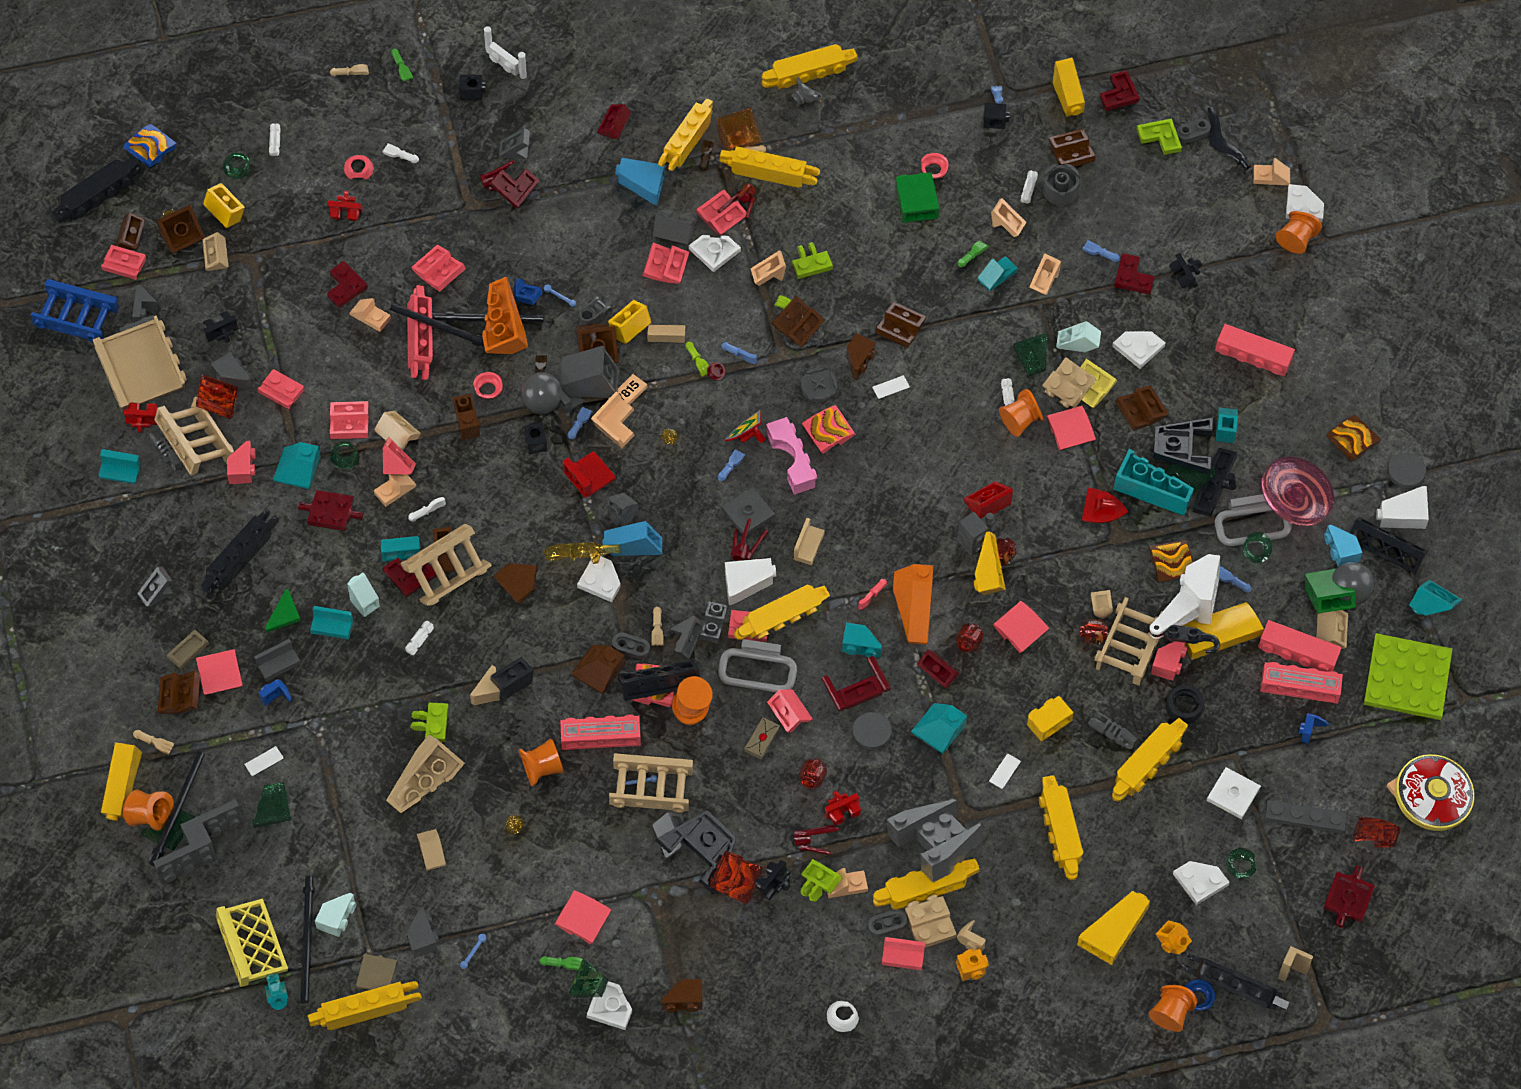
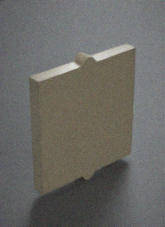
M364 954L356 988L372 990L390 985L397 960L384 958L382 955Z

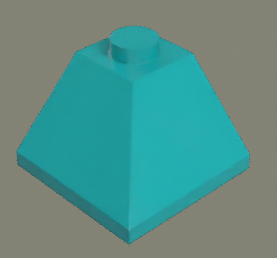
M299 442L284 447L273 481L310 489L321 458L319 446Z
M1428 580L1418 588L1409 606L1413 608L1412 610L1415 613L1426 616L1451 610L1460 604L1462 599L1433 581Z
M934 703L912 729L911 733L944 754L965 728L967 715L952 705Z

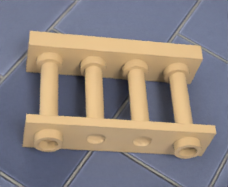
M194 397L191 408L171 414L165 406L157 409L154 420L190 475L198 473L201 462L221 456L227 464V458L234 453L233 447L227 442L202 402L197 400V397ZM195 415L199 421L184 427L177 426L175 420ZM204 429L208 436L189 441L183 434ZM213 443L217 450L198 455L192 448Z
M463 524L400 563L405 571L415 573L426 594L419 599L421 603L427 606L436 604L439 598L476 575L484 574L492 566L490 562L484 559L480 561L471 544L470 536L475 534L471 526ZM459 543H463L474 564L465 571L453 550L454 546ZM442 553H447L458 574L449 581L437 560L438 556ZM426 563H431L442 584L433 591L421 570L422 566Z
M1125 597L1123 603H1119L1116 608L1115 614H1117V617L1102 651L1098 650L1094 661L1097 662V670H1100L1104 662L1130 672L1134 676L1132 683L1140 686L1159 639L1152 638L1150 632L1147 634L1123 625L1120 622L1123 615L1151 625L1158 617L1155 616L1153 618L1127 608L1129 598ZM1116 631H1120L1145 641L1144 643L1147 645L1145 649L1141 648L1140 650L1113 638ZM1111 646L1137 656L1140 662L1138 665H1131L1106 654Z
M614 753L613 765L614 769L619 770L616 793H609L610 805L618 808L630 806L665 809L678 813L689 811V799L683 798L686 776H692L693 760ZM628 770L638 772L636 795L624 794ZM648 772L658 773L656 797L644 796L646 773ZM667 774L678 775L676 798L664 797Z

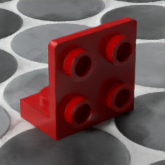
M594 451L577 462H572L569 457L562 461L563 473L585 499L616 479L612 471Z

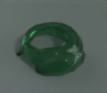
M234 152L225 158L223 170L227 176L238 179L249 174L250 160L245 154ZM234 157H240L246 161V165L236 168L230 164V161Z
M347 441L338 442L332 447L330 452L331 462L336 467L342 469L352 468L360 459L355 445ZM342 446H348L353 448L354 453L349 457H341L338 454V449Z
M1263 532L1251 533L1247 536L1244 543L1243 553L1251 562H1264L1272 553V541ZM1253 541L1260 542L1263 545L1262 554L1258 556L1251 554L1247 550L1248 543Z
M1237 848L1229 853L1226 865L1233 876L1246 879L1256 872L1255 854L1246 848ZM1239 859L1249 861L1251 869L1244 873L1238 872L1234 868V862Z

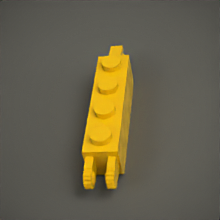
M834 44L777 60L773 64V69L762 73V86L764 88L775 86L778 89L789 88L792 85L798 84L796 79L798 77L802 83H806L813 79L841 73L846 70V65L857 61V54L854 48L842 50L839 45Z
M706 99L702 105L697 102L694 104L664 147V153L659 159V166L662 167L668 162L669 170L671 171L676 166H682L710 125L713 101Z
M737 146L732 151L721 150L719 157L720 162L732 167L734 174L797 188L802 187L803 184H817L818 180L813 176L820 174L819 168L807 165L806 161Z
M805 585L748 613L743 618V625L735 630L734 637L737 640H742L748 636L751 639L756 637L762 639L769 635L768 631L774 629L776 632L785 627L784 623L790 621L792 624L800 620L801 615L806 613L809 616L818 611L816 607L830 596L825 585L818 588Z
M1178 718L1170 725L1168 723H1161L1117 771L1116 786H1114L1112 793L1114 801L1121 802L1128 794L1132 796L1135 792L1139 793L1144 788V782L1148 778L1152 779L1158 771L1157 768L1160 765L1164 766L1170 758L1169 755L1173 751L1176 753L1182 746L1181 739L1188 727L1187 723Z
M1054 775L1043 777L1042 795L1039 797V804L1045 811L1043 815L1044 824L1049 826L1048 839L1049 843L1054 846L1052 851L1054 862H1058L1059 868H1064L1068 880H1075L1078 876V865L1082 861L1083 849L1068 791L1064 786H1058Z
M976 859L958 862L949 875L934 883L922 870L918 872L911 871L901 878L893 877L885 883V888L875 891L873 904L876 907L890 904L893 909L899 910L907 907L913 901L920 903L926 901L932 895L940 896L964 888L967 878L979 872V865Z
M400 981L322 1003V1007L317 1009L318 1012L308 1015L310 1026L321 1025L322 1027L327 1026L328 1030H334L402 1011L407 1008V1004L417 1002L422 998L420 993L404 996L405 992L417 989L418 983L413 981L401 984Z

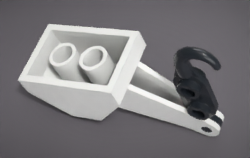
M1208 554L1186 566L1185 574H1181L1180 585H1183L1180 588V592L1150 625V636L1152 638L1159 639L1166 636L1170 641L1190 644L1207 641L1212 642L1214 647L1206 650V654H1212L1219 650L1220 641L1216 636L1206 634L1198 628L1183 626L1193 619H1196L1198 623L1211 624L1219 583V555Z

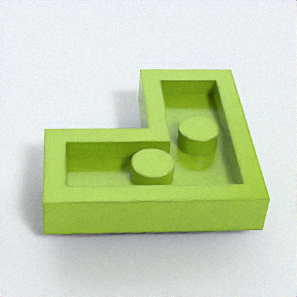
M1172 118L1137 125L1136 130L1141 144L1159 141L1164 155L1181 152L1182 146Z

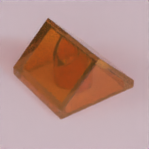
M751 107L717 118L719 139L726 151L735 150L736 146L745 148L762 142Z

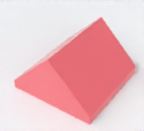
M388 437L383 446V474L410 475L416 463Z

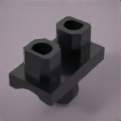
M1181 253L1176 254L1177 259L1169 264L1174 275L1184 270L1185 274L1177 278L1182 289L1190 285L1193 288L1199 286L1192 272H1195L1196 275L1201 273L1199 270L1202 266L1201 261L1193 260L1191 257L1188 259L1189 264L1187 265Z
M225 311L219 315L220 322L214 324L212 319L203 322L205 337L208 343L215 339L217 341L224 339L226 343L230 342L229 336L239 329L235 315L231 316Z
M782 860L779 863L770 862L766 867V872L769 876L767 878L760 876L755 881L757 889L763 893L766 899L770 900L781 889L789 890L790 884L787 881L790 879V871L786 868V862Z

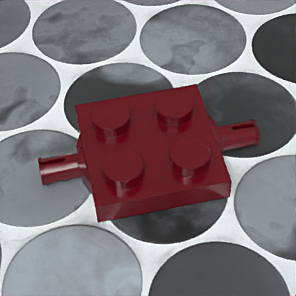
M316 490L311 504L299 502L298 510L309 511L307 523L310 526L345 531L347 523L351 518L360 520L363 518V512L352 511L354 496Z
M1356 865L1353 875L1336 872L1323 908L1338 915L1335 923L1336 927H1338L1341 921L1339 928H1343L1346 918L1362 923L1375 885L1367 883L1360 878L1364 870L1362 866L1359 873H1357L1359 865Z

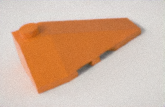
M504 277L490 283L487 298L488 312L485 315L486 327L482 335L485 352L514 354L528 348L526 333L508 278Z
M913 564L894 571L893 593L897 601V607L902 618L908 643L927 645L933 579L932 565Z

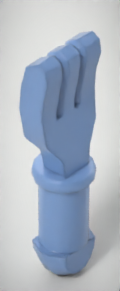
M991 86L995 102L998 104L1002 103V86Z
M1089 240L1082 248L1083 251L1089 254H1099L1101 257L1108 258L1113 262L1120 260L1118 254L1107 251L1105 248L1102 249L1099 245Z
M728 342L722 343L721 348L724 351L735 354V356H741L748 363H757L756 355L730 345Z
M584 407L581 408L577 415V421L574 422L573 427L568 432L569 439L576 437V434L583 426L582 424L586 423L591 417L592 410Z
M735 449L729 457V462L725 464L723 470L718 474V480L724 481L734 469L733 467L741 463L745 454Z
M1220 566V581L1230 582L1233 586L1235 585L1246 593L1252 590L1249 584L1241 581L1238 577H1234L1231 572Z

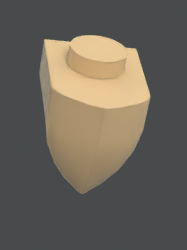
M1110 590L1092 592L1091 599L1094 615L1101 619L1109 617L1113 612Z
M973 920L960 930L957 939L968 950L980 949L982 953L985 948L986 939L970 932L975 923V920Z

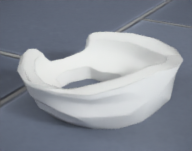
M834 1002L827 1010L828 1024L836 1031H851L859 1021L856 1009L849 1002ZM839 1007H850L853 1015L848 1020H841L836 1016V1010Z

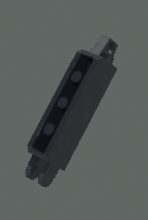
M130 158L125 162L114 160L61 195L62 204L52 212L54 218L59 223L69 218L75 221L83 217L91 209L98 207L106 199L113 197L123 188H127L133 182V177L140 173L138 159Z
M265 509L258 517L255 515L206 569L205 581L201 585L202 590L209 594L216 587L226 588L270 539L272 529L279 522L278 516L274 515L266 523L265 521L270 514L269 510Z
M1186 954V958L1193 962H1198L1199 966L1197 970H1194L1190 966L1182 964L1180 969L1193 974L1196 978L1267 1009L1276 1010L1278 1006L1288 1010L1290 1002L1282 999V993L1277 989L1202 957L1201 959L1192 954Z

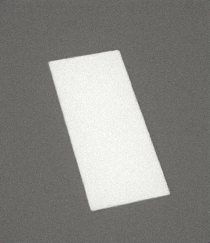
M903 375L872 388L878 399L907 389L910 386Z
M275 746L244 765L253 776L282 760L283 756Z
M1007 754L989 782L1003 789L1021 761Z

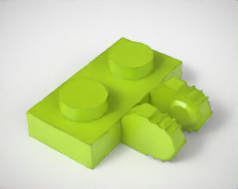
M813 242L808 244L811 255L807 257L803 246L797 247L800 259L793 260L792 266L798 279L833 270L828 252L817 253Z
M429 703L428 713L425 711H413L412 717L414 719L427 720V723L412 722L411 729L426 731L425 739L428 735H431L440 742H445L448 704Z
M812 859L801 873V876L807 880L801 888V895L809 896V900L815 902L822 896L823 890L831 894L843 878Z

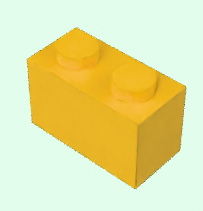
M222 183L208 189L203 205L226 228L241 221L245 207Z
M633 300L612 317L608 323L615 326L616 339L627 344L651 323L647 306Z
M1060 696L1054 699L1050 698L1044 703L1043 707L1040 709L1036 708L1029 713L1027 726L1042 742L1072 722L1074 712Z

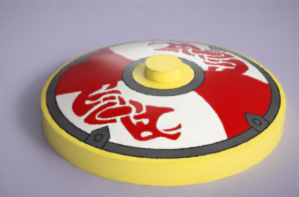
M1429 754L1418 756L1410 760L1403 767L1396 779L1395 796L1403 814L1414 824L1428 830L1444 831L1458 826L1468 816L1474 803V788L1468 774L1460 765L1444 756Z

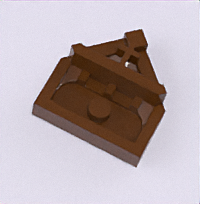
M507 564L494 575V578L518 604H521L536 590L535 583L538 566Z

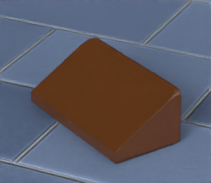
M128 212L123 218L116 246L136 251L145 219Z

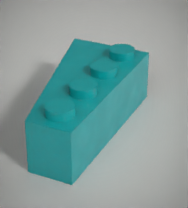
M1129 449L1116 475L1113 490L1185 516L1191 503L1194 488L1174 476L1170 477L1165 473V470L1160 467H1154L1149 464V460L1136 456L1135 452Z

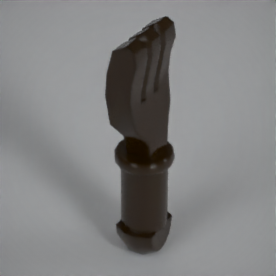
M703 140V154L701 155L700 170L702 171L708 169V161L713 151L714 141Z
M536 355V373L545 372L547 355Z

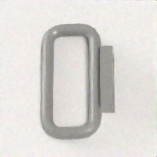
M1267 494L1230 499L1227 505L1228 510L1222 511L1216 516L1215 528L1217 537L1222 544L1226 546H1239L1284 538L1292 529L1291 520L1281 514L1284 523L1282 531L1234 539L1227 538L1222 525V521L1225 518L1276 510L1271 503H1268ZM1274 503L1279 510L1289 515L1288 510L1280 503Z
M743 639L742 649L730 648L720 658L718 676L724 684L769 692L792 689L795 684L797 665L790 657L781 655V645ZM731 656H739L787 664L789 666L787 683L785 685H775L730 678L726 675L728 659Z

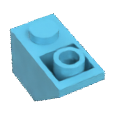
M1328 525L1324 539L1331 548V557L1333 561H1336L1337 566L1339 567L1347 562H1360L1362 550L1356 536L1333 525Z

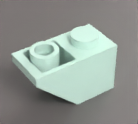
M1085 321L1058 331L1056 347L1058 349L1079 352L1093 350L1099 347L1101 331Z
M364 573L352 577L347 583L350 601L366 617L380 607L379 598Z
M348 893L323 903L315 920L316 929L339 937L341 931H345L348 925L347 918L349 914H352L355 910L356 902L354 895Z

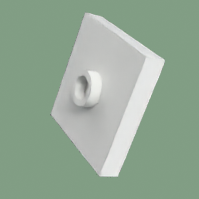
M1226 767L1207 797V801L1242 819L1261 786Z

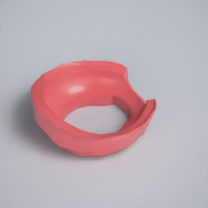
M939 153L926 154L921 160L922 172L927 173L925 167L930 164L940 166L941 171L938 174H932L933 179L943 177L948 170L947 158Z
M354 155L347 159L343 169L346 176L351 180L352 178L368 179L373 173L374 166L366 156ZM355 160H362L365 163V168L360 173L353 172L351 167L352 162Z
M493 372L481 373L476 376L473 382L476 393L483 399H494L502 391V380ZM486 383H491L496 388L494 393L489 395L481 394L479 389Z

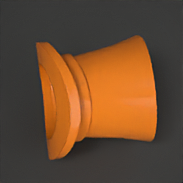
M1291 211L1289 213V222L1276 233V240L1284 249L1292 253L1302 254L1305 252L1309 240L1319 234L1322 224L1312 214Z
M1024 389L1019 393L1017 401L999 408V414L1003 423L1015 437H1019L1032 422L1036 420L1044 421L1040 408L1032 392L1028 389Z
M692 676L684 679L679 684L677 693L672 699V710L675 717L681 723L694 725L706 717L713 697L709 683L700 677Z
M552 739L547 740L532 751L525 752L522 749H518L530 786L536 785L538 779L542 776L564 773Z
M134 790L128 795L124 803L123 816L125 822L130 826L149 824L153 830L159 831L167 823L173 810L174 801L167 792L158 791L147 794L141 790Z
M1162 986L1160 989L1162 992L1160 995L1161 999L1149 1011V1017L1154 1023L1164 1029L1180 1032L1183 1029L1187 1012L1194 1010L1197 1006V998L1190 989L1184 986Z

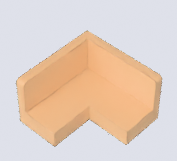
M615 392L595 413L591 420L600 431L621 449L635 436L630 429L622 424L634 409L621 398L618 392Z

